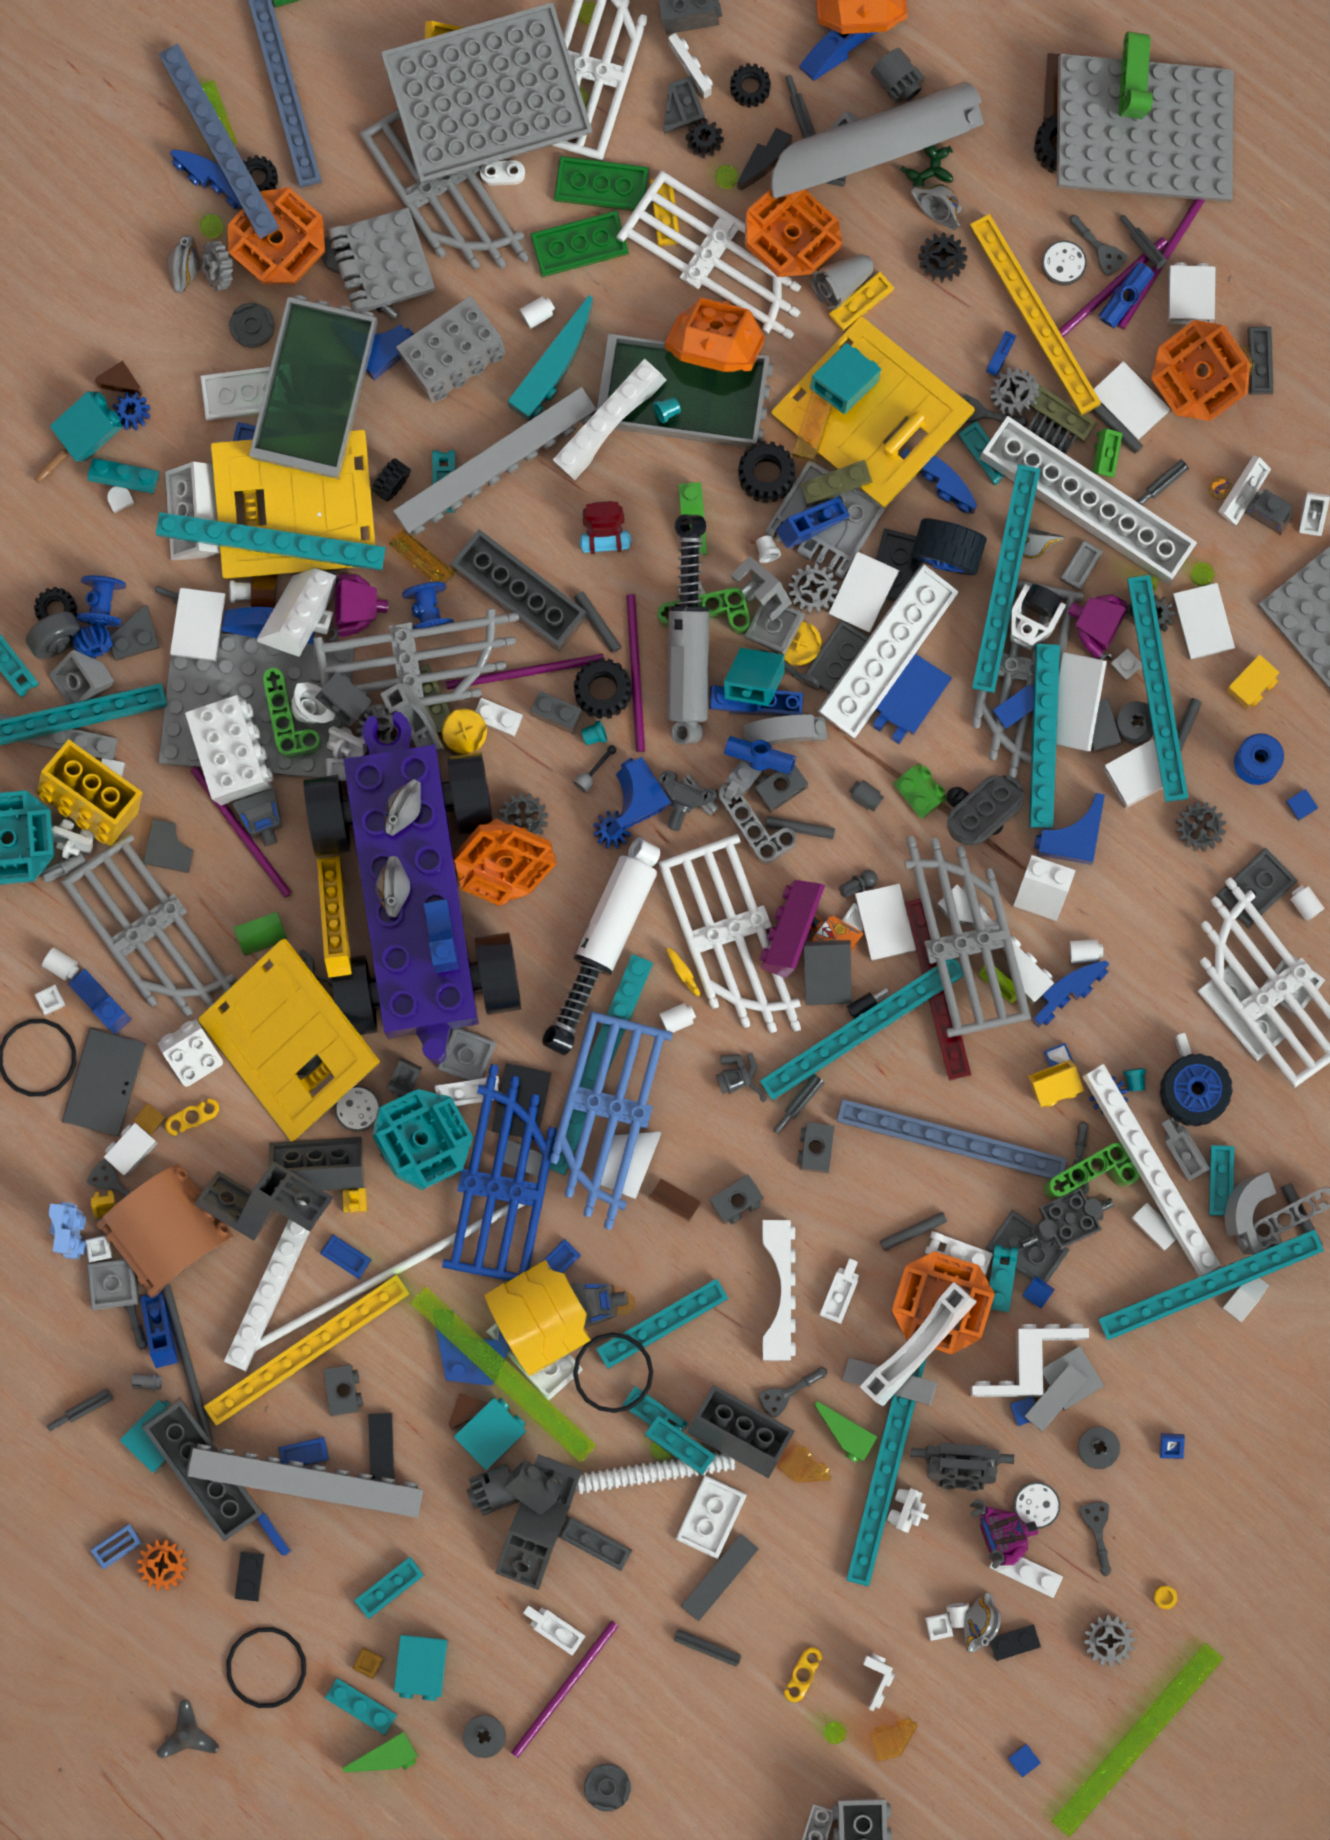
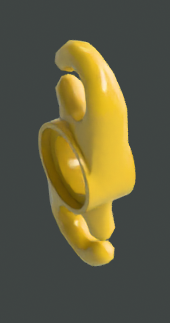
M667 948L666 952L674 965L673 968L678 977L693 995L699 997L700 991L693 980L694 977L691 971L673 949Z
M211 1098L207 1099V1103L214 1107L212 1113H206L204 1110L205 1102H200L196 1106H189L170 1116L165 1123L166 1131L170 1135H178V1131L171 1128L173 1121L180 1123L179 1132L183 1133L186 1129L196 1128L215 1118L219 1112L218 1102ZM189 1111H196L198 1113L199 1119L196 1123L191 1124L186 1121V1114Z
M809 1647L803 1651L793 1670L792 1678L787 1684L788 1688L797 1687L799 1694L793 1697L788 1689L783 1691L784 1697L792 1703H797L804 1698L814 1678L815 1670L819 1666L818 1662L810 1663L807 1659L808 1655L814 1653L818 1661L823 1659L822 1653L815 1647ZM800 1668H806L810 1672V1678L806 1682H801L796 1677V1673Z

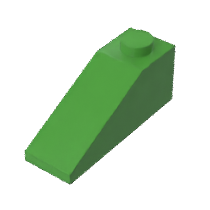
M701 482L679 484L681 515L697 514L704 518ZM705 532L700 537L702 538V542H699L703 544L701 547H699V552H701L702 555H707Z
M817 1401L814 1406L842 1450L847 1452L845 1457L855 1463L858 1460L863 1462L875 1443L877 1436Z
M404 1731L342 1769L344 1773L398 1769L401 1766L406 1770L416 1764L415 1758L419 1755Z

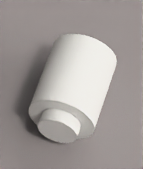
M541 296L519 309V312L528 328L531 329L552 317V311L555 308L549 298L545 299Z
M1302 885L1291 893L1294 896L1290 899L1306 922L1325 909L1309 886L1304 888Z
M1098 939L1069 941L1070 963L1099 962V958H1103V944H1098Z
M55 947L49 951L42 963L43 968L64 981L72 980L79 970L76 960Z
M685 1003L659 1014L666 1031L673 1033L694 1024L692 1019L696 1018L691 1005L686 1006Z

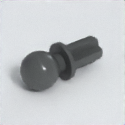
M864 870L860 877L857 875L853 876L852 880L839 887L841 896L847 898L857 892H864L865 887L871 888L875 886L878 881L877 874L873 870Z

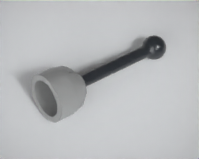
M610 745L607 748L606 754L588 774L581 773L577 775L573 780L575 786L584 793H587L593 784L592 775L611 754L616 752V747Z

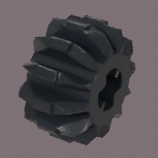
M704 119V124L702 125L699 121H695V127L689 126L688 131L690 134L686 135V140L689 141L687 148L694 149L693 155L696 156L701 152V156L704 159L706 153L713 157L714 150H721L720 143L724 142V137L720 136L722 129H716L715 121L708 125V120ZM701 136L708 137V141L704 142V139L701 141Z

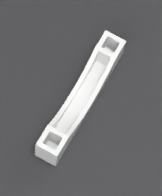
M644 359L557 454L553 461L572 479L576 480L590 465L598 449L614 428L632 410L652 397L666 381L664 376Z
M957 884L952 889L960 924L975 928L966 889L964 886L960 888ZM943 898L937 903L936 907L949 919L945 899ZM979 902L984 927L998 925L997 919L993 921L987 915L989 911ZM1011 935L1026 999L1034 1005L1054 985L1052 981L1053 976L1045 968L1041 970L1036 965L1037 960L1029 952L1025 954L1019 948L1021 946L1020 942Z
M763 1220L762 1245L768 1251L777 1267L781 1285L780 1306L777 1316L763 1336V1361H791V1356L796 1355V1344L791 1342V1333H795V1319H791V1309H795V1295H791V1286H795V1272H791V1263H795V1249H791V1240H795V1226H791V1220Z
M953 1282L937 1300L932 1311L913 1336L891 1358L875 1369L860 1388L876 1403L884 1406L977 1301L962 1287Z

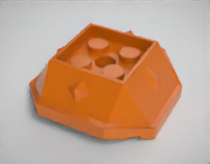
M816 0L818 24L824 27L827 26L840 34L887 32L899 22L907 19L906 0Z
M290 187L260 191L280 229L259 239L242 208L228 223L229 255L262 284L295 285L325 253L323 216ZM274 236L283 237L280 243L271 242Z
M770 189L745 214V248L777 277L810 275L838 251L843 244L839 219L805 189L773 199Z
M700 297L688 310L678 315L665 341V349L668 352L671 351L680 361L722 372H734L741 369L743 371H751L764 345L765 336L749 309L731 305L728 300L718 302Z
M1193 320L1159 346L1151 379L1176 416L1212 421L1248 394L1250 361L1225 325ZM1203 364L1208 367V374L1206 376L1201 372Z
M497 818L486 825H479L454 853L461 890L498 906L508 903V900L530 894L556 865L551 841L529 832L525 827L520 828Z
M933 1251L905 1266L891 1311L906 1341L919 1329L935 1306L937 1298L941 1297L953 1282L962 1287L977 1302L934 1350L952 1355L982 1338L995 1293L979 1265Z

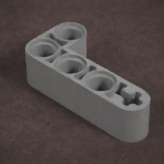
M725 784L720 788L719 801L761 863H773L795 847L796 834L793 830L783 828L769 836L741 793L737 792L733 800L736 804L730 809L733 805L732 801L727 798L725 799L723 796L729 785ZM743 809L748 813L746 819L740 820L735 816V813ZM752 828L758 829L761 833L756 839L748 836V831ZM783 835H789L792 838V843L783 845L779 839ZM769 847L772 849L773 855L765 858L760 853L761 849Z
M1322 1187L1256 1222L1254 1229L1261 1249L1265 1250L1272 1244L1282 1243L1280 1233L1329 1209L1330 1203L1327 1204L1326 1201L1318 1204L1321 1209L1317 1210L1316 1204L1311 1197L1315 1196L1316 1201L1323 1196L1322 1192L1325 1191L1326 1194H1330V1187ZM1308 1202L1312 1207L1311 1213L1308 1215L1302 1214L1299 1211L1300 1203ZM1279 1214H1289L1291 1217L1290 1224L1286 1226L1280 1224L1278 1221ZM1264 1223L1270 1227V1234L1268 1236H1262L1258 1233L1257 1229L1260 1224Z

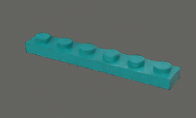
M715 1279L622 1334L629 1335L640 1342L645 1348L729 1298L718 1279ZM613 1338L596 1348L607 1369L640 1351L636 1345L621 1338Z

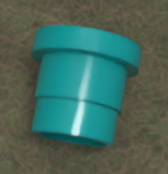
M675 397L662 402H654V410L661 423H666L669 418L681 413L680 405Z
M600 720L596 721L594 725L581 729L586 745L608 741L604 726Z
M1146 1068L1123 1071V1076H1126L1129 1092L1146 1089L1144 1076Z

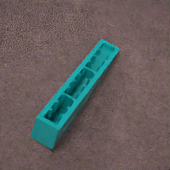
M588 295L509 398L508 406L526 420L530 421L541 414L544 410L542 406L547 400L551 401L557 394L558 390L556 388L568 371L587 328L593 306V297Z

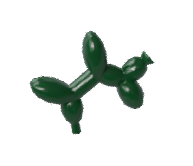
M935 145L926 147L923 150L926 156L931 158L930 168L921 173L914 169H906L903 166L900 169L909 180L914 181L913 188L915 186L924 187V181L932 176H935L942 182L952 183L953 176L948 170L941 167V159L949 156V153H952L953 150L950 145L947 148L942 147L938 150Z

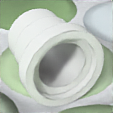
M763 536L756 541L760 563H769L781 556L780 550L776 548L772 536Z
M229 580L230 603L251 600V584Z
M954 1603L946 1606L952 1628L964 1627V1621L970 1609L969 1603Z

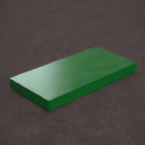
M560 156L554 201L634 211L646 193L649 167Z
M617 210L530 233L542 278L629 255L626 241L621 242L616 238L622 229Z

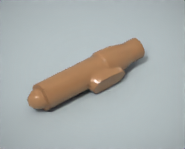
M60 450L40 470L34 480L40 484L66 458L68 450Z

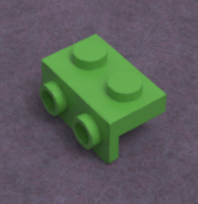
M917 764L911 767L893 784L917 815L923 819L937 806L947 801V796L945 795L944 788L931 777L930 770L922 764Z

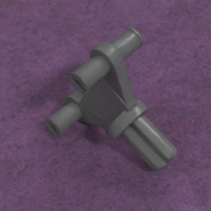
M668 770L659 777L660 783H663L671 798V806L674 808L667 826L671 830L679 831L686 812L690 813L691 809L713 802L718 797L719 792L714 788L700 791L676 781L677 774Z

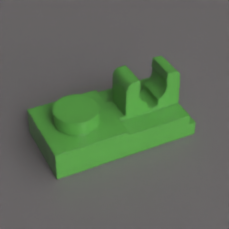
M1103 428V431L1097 432L1096 436H1099L1098 445H1094V449H1097L1092 469L1094 474L1114 478L1123 433Z

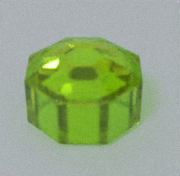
M832 1721L825 1726L823 1735L828 1743L837 1745L845 1740L847 1730L842 1723Z

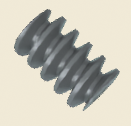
M1038 412L1027 429L1066 454L1076 440L1077 435L1075 434L1069 438L1070 430L1061 433V424L1054 428L1055 420L1046 423L1047 415L1038 418Z

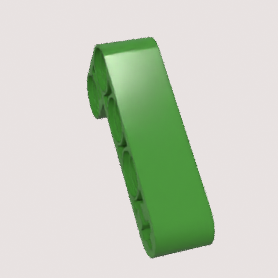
M1127 31L1124 36L1118 109L1120 117L1142 120L1151 110L1153 93L1147 92L1151 42L1149 34Z
M729 588L698 596L702 600L698 602V606L706 607V603L709 601H716L718 603L716 609H709V618L727 615L729 627L734 633L743 634L747 631L750 625V617L744 593L740 589ZM736 595L741 601L736 605H732L729 603L728 598ZM680 600L664 603L659 607L658 621L663 627H669V619L667 620L666 616H664L665 612L669 611V606H678L677 603ZM737 617H742L746 623L738 627L733 621Z
M277 668L267 669L263 675V682L279 753L285 758H294L317 752L321 747L318 733L312 729L297 732L295 730L286 681L282 672ZM272 676L277 677L276 683L279 690H274L271 682ZM282 697L285 699L282 706L275 707L273 705V701L276 698ZM282 719L289 721V725L285 729L277 727L278 722ZM313 736L316 738L313 746H306L304 744L307 737ZM284 742H293V748L290 751L282 750Z
M1113 1143L1045 1182L1043 1190L1048 1198L1058 1199L1106 1171L1109 1172L1113 1181L1121 1187L1128 1186L1137 1181L1139 1173L1122 1144ZM1111 1149H1114L1118 1153L1117 1160L1111 1157ZM1092 1160H1095L1099 1164L1098 1171H1095L1092 1168ZM1123 1169L1129 1172V1180L1123 1178ZM1073 1171L1079 1174V1182L1074 1181L1072 1178ZM1064 1181L1065 1186L1055 1191L1053 1187Z

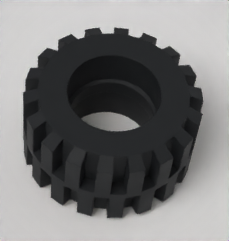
M1055 114L1051 115L1049 120L1045 119L1042 122V126H1039L1034 146V152L1037 153V161L1041 160V166L1043 168L1049 167L1048 172L1051 173L1054 170L1057 171V151L1050 144V140L1057 136V117Z
M761 441L760 445L757 446L755 443L751 445L750 450L747 448L744 451V456L740 458L738 467L740 486L742 490L745 489L746 495L749 497L752 495L755 501L762 499L763 503H768V500L771 499L775 502L778 497L783 498L786 496V492L791 490L795 479V462L791 458V453L788 450L785 451L784 446L781 444L776 446L775 442L770 441V444H766V441ZM765 461L776 464L780 469V476L768 483L759 481L753 474L754 467Z
M598 658L599 661L594 662V660H591L587 666L584 664L581 667V671L577 672L576 680L574 681V693L577 704L580 705L583 712L586 711L591 717L593 715L597 716V719H602V717L610 719L612 715L616 714L617 716L621 713L622 709L625 710L628 701L630 702L631 681L627 671L622 668L621 664L618 662L615 664L611 659L604 661L603 658ZM605 677L614 681L616 684L615 694L607 700H598L592 697L589 692V686L595 679Z

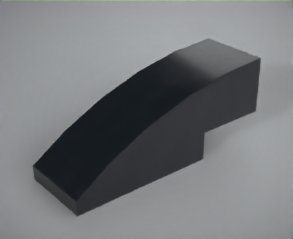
M776 128L766 147L758 143L737 181V189L743 190L765 176L777 164L778 157L783 150L792 143V135Z

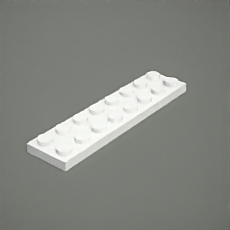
M922 564L817 712L852 739H855L956 597L958 591L926 565Z

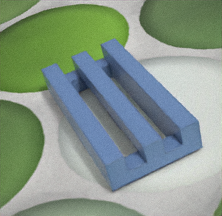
M128 1524L90 1551L104 1570L141 1545L142 1541L133 1530L131 1524ZM128 1531L130 1533L129 1536L101 1555L98 1554L97 1551ZM134 1539L135 1542L105 1563L102 1559Z

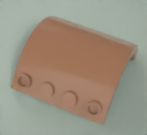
M179 1163L140 1185L118 1202L96 1223L97 1228L103 1230L106 1234V1240L115 1245L139 1277L137 1281L141 1286H145L148 1290L147 1294L151 1299L158 1295L171 1280L192 1263L234 1237L225 1223L195 1206L198 1197L201 1195V1190L195 1186L186 1170Z

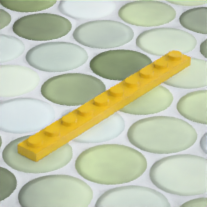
M988 214L971 223L970 228L1080 415L1082 416L1100 406L1101 401L991 215Z
M395 1275L206 1404L204 1409L216 1426L220 1425L406 1298L410 1293L398 1275Z

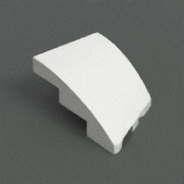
M662 1132L638 1133L622 1194L636 1199ZM629 1134L614 1135L601 1186L614 1190Z

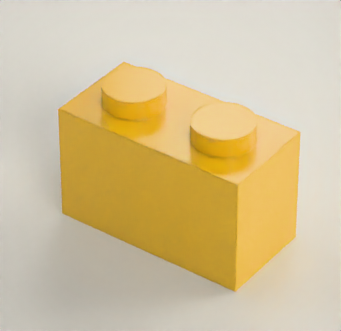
M1259 654L1228 687L1226 692L1247 710L1251 705L1255 707L1264 698L1261 694L1266 689L1270 691L1279 682L1276 678L1280 672Z
M1071 1059L1028 1075L1035 1099L1040 1107H1051L1059 1100L1074 1098L1084 1091L1077 1068Z

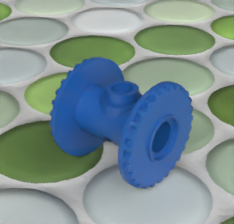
M83 576L81 583L92 587V591H89L86 595V603L90 606L89 613H78L76 615L77 620L90 625L120 626L122 620L110 616L113 590L125 589L126 583L122 580L106 576Z
M423 583L409 587L402 592L403 598L416 600L415 604L411 605L413 617H418L420 623L412 626L413 629L454 622L451 618H441L439 608H434L438 604L436 594L447 588L445 583Z
M1259 733L1249 736L1243 741L1235 754L1234 767L1236 773L1248 784L1262 785L1268 783L1282 767L1284 761L1283 748L1277 739L1268 734ZM1255 756L1260 757L1263 762H1258Z

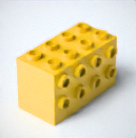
M68 739L41 771L37 794L43 802L55 806L61 815L73 819L79 828L94 834V837L100 843L112 846L138 815L143 792Z

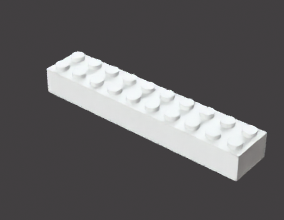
M1009 416L1006 417L981 454L980 460L1013 482L1015 481L1018 464L1040 468L1035 493L1037 498L1167 585L1170 584L1197 544L1196 541Z

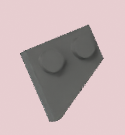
M691 77L669 84L663 126L664 134L695 124V121L701 122L705 119Z
M147 605L143 606L111 635L113 644L111 647L116 661L160 648Z

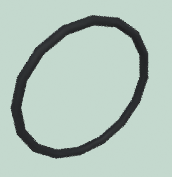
M29 1019L15 1025L4 1036L0 1045V1072L4 1081L16 1092L29 1097L47 1096L60 1090L70 1080L76 1066V1048L70 1034L59 1024L47 1019ZM44 1023L57 1028L67 1038L72 1050V1064L67 1076L56 1087L45 1092H29L17 1087L8 1078L3 1067V1050L8 1038L17 1029L28 1024Z
M611 1332L596 1336L582 1347L575 1359L573 1376L576 1389L586 1403L599 1411L617 1413L630 1410L643 1401L651 1388L654 1371L650 1355L640 1342L629 1335ZM610 1337L626 1339L636 1345L645 1356L649 1370L647 1385L640 1397L629 1405L618 1408L603 1407L590 1400L582 1390L578 1377L580 1359L587 1348L598 1340Z
M274 1627L256 1628L243 1634L232 1646L226 1661L227 1679L233 1692L244 1703L257 1708H276L289 1702L301 1689L306 1676V1658L300 1644L289 1633ZM259 1632H274L286 1637L296 1647L301 1658V1676L297 1687L286 1698L275 1703L260 1704L247 1699L236 1688L231 1676V1661L236 1648L246 1638Z

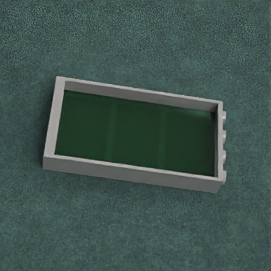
M294 295V298H287L249 457L253 460L340 480L378 320L376 317H373L374 314L371 312L360 311L359 314L351 312L352 309L346 306L339 305L338 308L329 307L330 303L316 300V303L308 302L306 297Z
M608 334L597 410L644 359L666 379L652 397L632 410L614 429L751 448V445L758 442L761 443L764 429H760L761 420L765 421L767 407H763L764 399L769 398L770 385H766L767 377H772L773 364L769 363L770 356L759 355L751 371H743L741 369L734 372H722L680 361L671 351L668 352L665 349V341ZM675 397L680 405L681 413L669 418L668 422L661 423L655 413L654 402H662Z

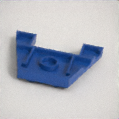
M432 1308L446 1380L493 1386L510 1349L501 1331L499 1330L498 1340L452 1335L455 1310Z

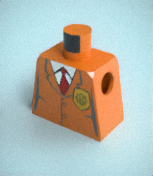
M814 915L810 927L816 933L812 937L811 942L850 940L851 951L864 935L858 929L833 915L826 922H823Z

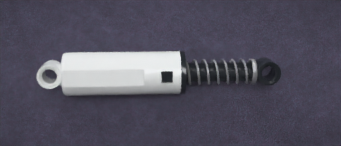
M637 838L632 842L628 850V856L622 855L619 857L573 959L581 964L579 965L580 972L575 973L577 979L571 982L572 989L567 990L569 996L563 999L565 1005L560 1007L561 1013L556 1015L557 1021H553V1025L543 1035V1045L561 1055L568 1054L572 1049L575 1040L573 1035L576 1032L574 1027L577 1022H580L578 1020L580 1014H584L582 1011L584 1005L588 1006L586 1001L588 997H592L590 995L591 990L596 989L593 985L596 980L599 981V978H597L599 973L611 976L656 878L657 871L652 867L659 859L660 848L642 838Z

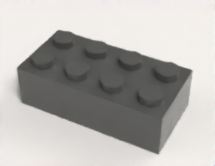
M715 1385L710 1389L687 1431L690 1435L768 1479L795 1432L793 1429Z

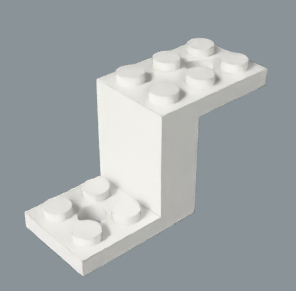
M1023 1324L1021 1329L1015 1331L1016 1385H1014V1381H1000L998 1385L990 1386V1381H976L975 1386L970 1387V1397L1042 1396V1341L1087 1340L1089 1338V1328H1083V1324H1069L1067 1328H1060V1324H1046L1044 1329H1036V1324Z

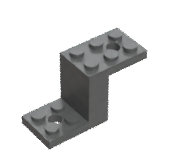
M273 1161L252 1191L218 1171L198 1197L195 1206L254 1241L275 1211L306 1230L311 1231L330 1205L333 1197ZM226 1197L231 1202L227 1203L223 1201L221 1198ZM297 1200H303L307 1205H301Z
M538 1454L534 1466L550 1478L558 1481L557 1483L563 1487L556 1503L541 1516L522 1502L520 1503L508 1531L495 1574L537 1590L541 1586L550 1556L567 1518L582 1473L579 1469Z

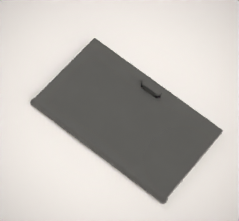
M89 1028L62 1122L119 1137L146 1043Z

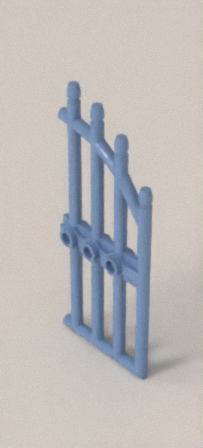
M590 1011L552 1149L553 1153L550 1156V1163L557 1164L560 1159L561 1151L563 1152L570 1168L565 1197L572 1198L575 1192L574 1187L577 1181H579L589 1192L586 1200L587 1205L584 1208V1216L591 1217L596 1199H601L609 1204L604 1228L611 1230L617 1210L625 1211L627 1202L621 1200L623 1188L640 1127L647 1129L653 1106L647 1105V1100L664 1039L671 1041L673 1032ZM599 1022L610 1025L595 1084L593 1090L579 1086L596 1024ZM619 1028L633 1032L615 1096L602 1093L618 1031ZM641 1034L653 1036L655 1039L638 1102L624 1099ZM573 1109L586 1113L575 1156L566 1138ZM595 1115L609 1120L591 1181L581 1170ZM620 1121L631 1124L614 1190L612 1195L599 1188L617 1122Z

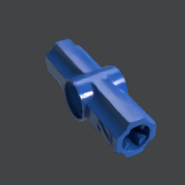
M1137 262L1123 283L1114 289L1112 298L1098 315L1102 322L1111 328H1115L1131 305L1138 302L1140 293L1154 275L1148 266ZM1127 289L1129 291V298L1125 301L1123 293Z
M730 736L724 751L725 755L749 762L750 767L758 771L770 768L791 775L796 761V756L771 749V744L765 740H756L752 743Z

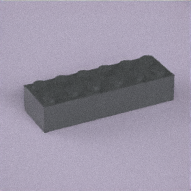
M478 529L451 563V568L456 574L508 614L518 613V621L558 652H560L587 618V612L480 529Z
M181 1397L142 1424L146 1434L223 1541H226L262 1515L261 1509L244 1486L185 1475L191 1447L197 1448L199 1443L210 1445L213 1451L219 1450Z

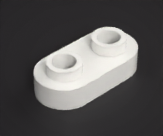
M516 160L496 161L482 165L480 175L482 181L490 186L516 185L524 180L525 168L521 162ZM512 168H516L518 172L516 174H511L510 170ZM490 169L496 171L493 175L487 173Z

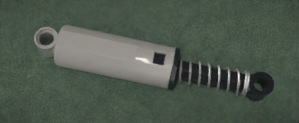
M683 514L675 521V531L680 536L678 541L681 542V547L678 548L681 551V556L678 557L681 560V566L677 567L681 569V575L677 576L681 579V584L677 585L680 588V593L677 594L680 597V602L677 603L678 606H669L667 719L677 722L671 730L672 738L677 744L698 743L703 735L702 727L698 722H705L708 717L709 607L698 606V602L702 601L698 598V593L702 592L701 589H698V585L702 582L699 580V574L702 573L699 570V565L702 564L699 561V556L702 555L699 552V547L703 545L699 542H702L700 537L706 531V521L701 515Z

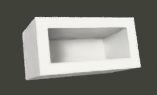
M136 1123L133 1126L129 1124L121 1132L123 1137L117 1143L112 1142L105 1150L107 1154L104 1158L125 1177H128L158 1144Z

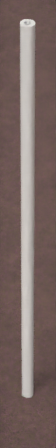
M509 1204L493 1212L491 1224L507 1215ZM519 1204L518 1209L525 1205ZM483 1218L467 1226L465 1238L481 1229ZM456 1233L263 1336L256 1351L453 1245Z

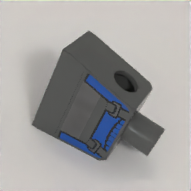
M1263 489L1256 493L1244 513L1281 535L1293 517V507L1267 489Z
M274 788L232 803L252 838L261 836L264 846H270L278 842L274 830L281 828L282 822Z
M571 1284L575 1295L587 1313L584 1328L618 1317L617 1306L628 1305L627 1292L615 1293L613 1284Z

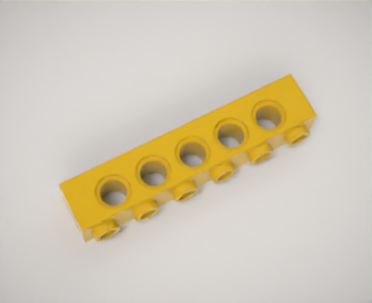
M340 856L317 859L324 959L328 978L350 975L352 972L344 874Z

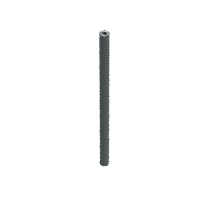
M167 1284L162 1292L197 1418L211 1441H214L170 1284Z

